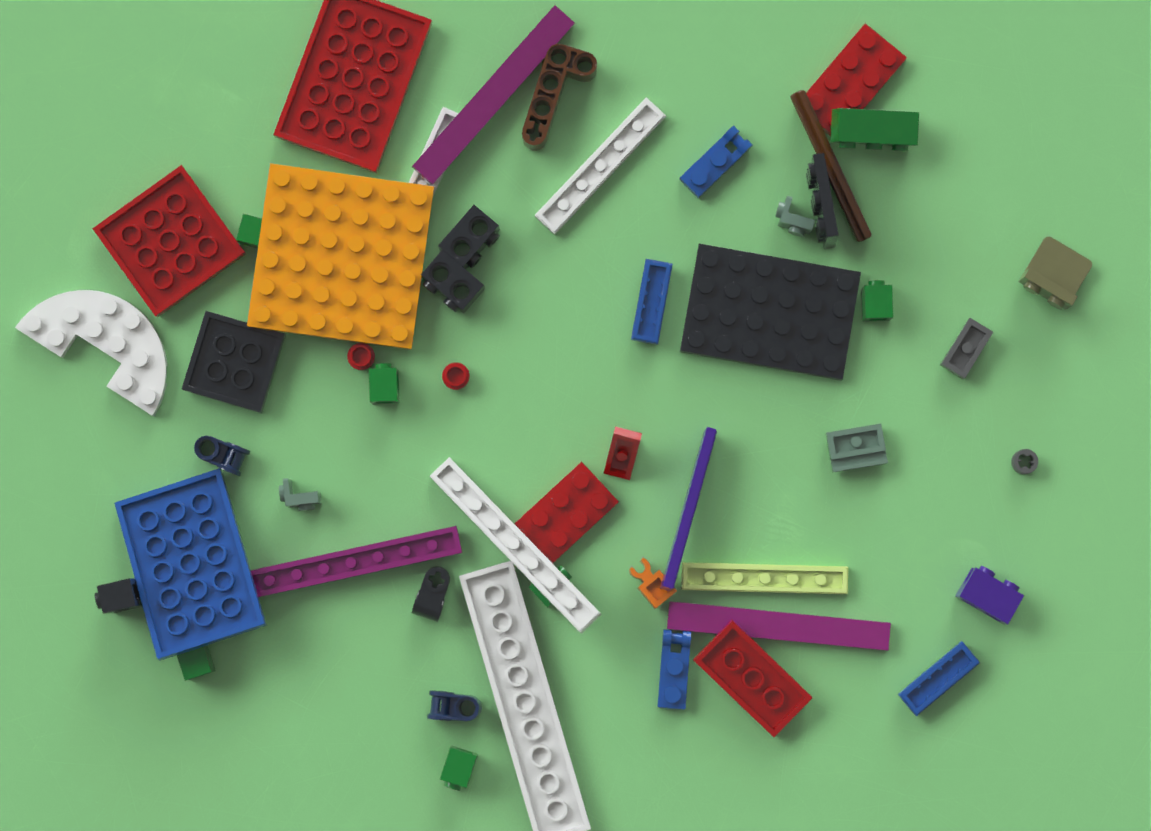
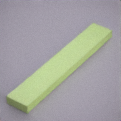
M682 562L681 590L848 594V566Z

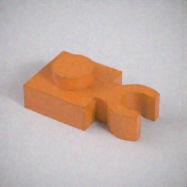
M642 558L640 562L644 566V572L638 573L631 567L629 573L633 578L640 579L643 582L638 587V590L652 607L656 609L677 590L675 588L671 591L660 589L664 574L660 570L652 574L650 563L645 558Z

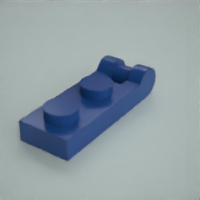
M732 126L679 178L698 199L753 146L748 139L744 140L738 134L740 131L735 126ZM730 142L737 147L733 153L725 147Z
M663 629L657 707L686 708L691 631L672 633V630ZM671 644H680L681 653L670 652Z

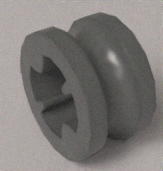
M1022 449L1013 455L1011 464L1017 473L1028 474L1037 468L1038 457L1032 450ZM1020 455L1031 458V461L1028 462L1031 464L1029 469L1026 466H1019L1018 462L1021 460L1018 458Z

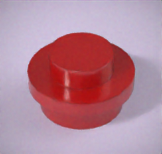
M357 343L349 349L347 359L354 369L366 370L373 365L375 353L368 344Z
M458 362L448 364L442 373L444 384L452 390L464 388L470 379L467 367Z

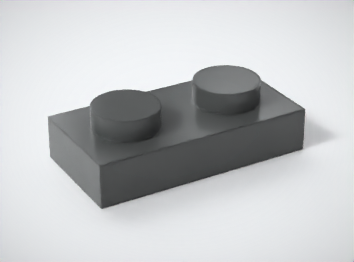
M969 318L940 366L961 379H965L993 334V331Z

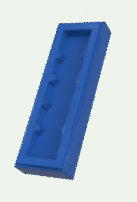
M651 259L645 260L631 340L658 345L673 263Z
M960 641L897 695L911 712L918 716L980 664V662L963 641Z

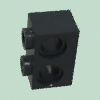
M473 205L438 247L440 251L446 252L463 268L467 269L468 266L473 268L482 258L480 252L486 245L490 248L498 240L500 228L496 222L477 206ZM477 223H484L488 226V230L484 235L479 236L473 233V227ZM467 244L470 247L469 253L465 256H458L455 253L457 245Z
M443 250L421 274L425 280L422 285L434 295L437 292L446 298L443 301L444 304L455 313L458 309L465 313L485 290V286ZM441 268L446 269L449 273L447 279L442 282L436 281L433 277L435 271ZM460 286H465L469 289V295L465 299H457L454 296L455 290Z
M135 578L97 586L98 592L95 593V602L97 608L102 609L103 614L118 613L143 607Z

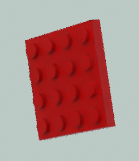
M182 165L92 228L157 318L246 255L243 248Z

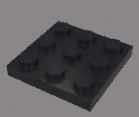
M824 153L813 154L812 162L808 163L806 179L808 189H814L811 207L813 216H818L817 227H815L818 243L823 242L824 249L834 248L838 239V229Z
M205 311L182 390L262 413L286 334L278 331L247 327V322Z

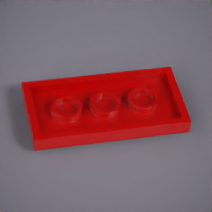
M866 23L806 92L823 131L830 137L832 109H865L907 59L904 54Z
M581 461L514 524L553 564L615 507L619 501Z
M733 620L693 659L773 737L813 698Z

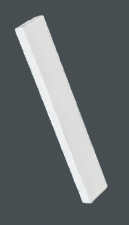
M646 97L535 214V218L555 235L666 118V115Z

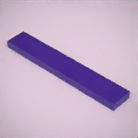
M706 427L702 436L660 587L662 590L671 591L675 586L717 434L714 428Z

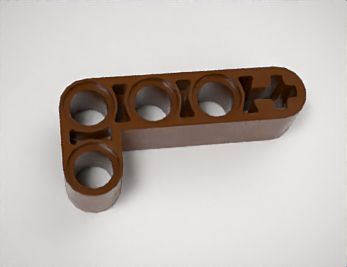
M555 44L548 49L522 129L523 143L528 149L537 151L545 146L567 77L581 82L591 81L595 77L597 61L593 54L563 44ZM555 54H563L566 57V61L563 64H555L551 59ZM584 61L589 62L592 65V69L589 72H581L577 68L578 64ZM554 79L557 81L558 86L554 90H547L543 86L544 82ZM539 105H546L550 108V112L545 116H540L535 112V109ZM535 123L539 124V137H536L535 141H531L530 135H533L536 127Z

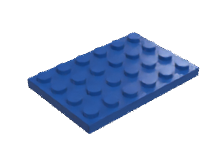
M220 468L114 503L154 650L159 661L267 626L224 476Z

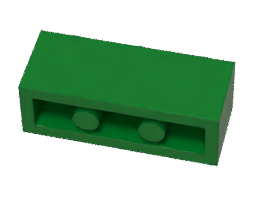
M849 108L832 109L830 142L839 143V148L855 149L856 144H866L865 149L882 150V145H892V151H908V146L918 145L919 112Z

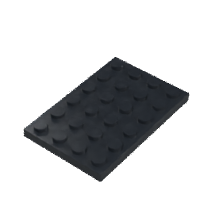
M699 244L680 352L842 381L861 272Z

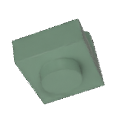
M787 196L785 202L779 201L775 215L776 218H780L778 226L789 229L788 233L800 237H804V234L810 235L815 220L789 213L793 197Z
M289 478L283 479V485L279 486L280 501L285 502L286 507L298 506L299 511L314 510L315 504H322L321 493L318 491L293 494L292 480Z

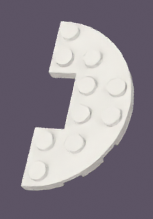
M69 291L39 303L15 327L62 358L77 336H80L121 363L107 387L150 415L155 416L164 398L167 385L168 365L166 353L155 327L140 310L129 302L101 291Z

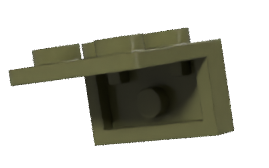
M1046 237L1018 282L1023 284L1024 288L1030 293L1040 294L1048 299L1047 302L1052 306L1066 310L1077 299L1078 296L1075 294L1090 271L1092 262L1054 238Z

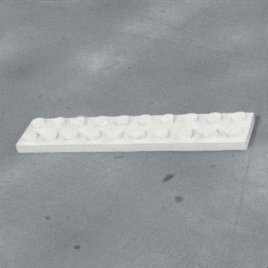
M504 562L459 576L533 831L590 830L589 819L513 562Z

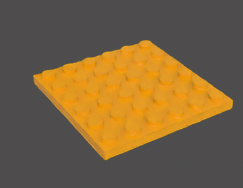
M270 163L247 327L412 350L434 186Z

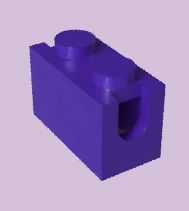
M980 566L979 569L976 567L971 568L955 597L1002 624H1009L1024 597L1023 594L1018 592L1020 587L1006 579L1003 583L994 578L996 573L984 566Z

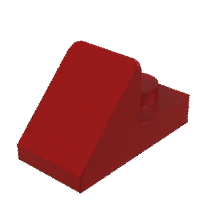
M615 426L603 474L630 480L642 433Z

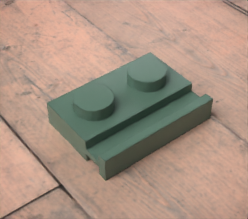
M881 424L826 433L832 473L888 463Z

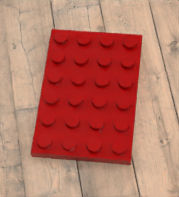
M324 0L273 136L377 173L432 26V19L378 0Z

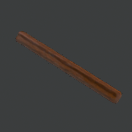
M800 90L790 96L791 101L816 154L824 153L830 185L857 242H862L871 237V232L806 92Z

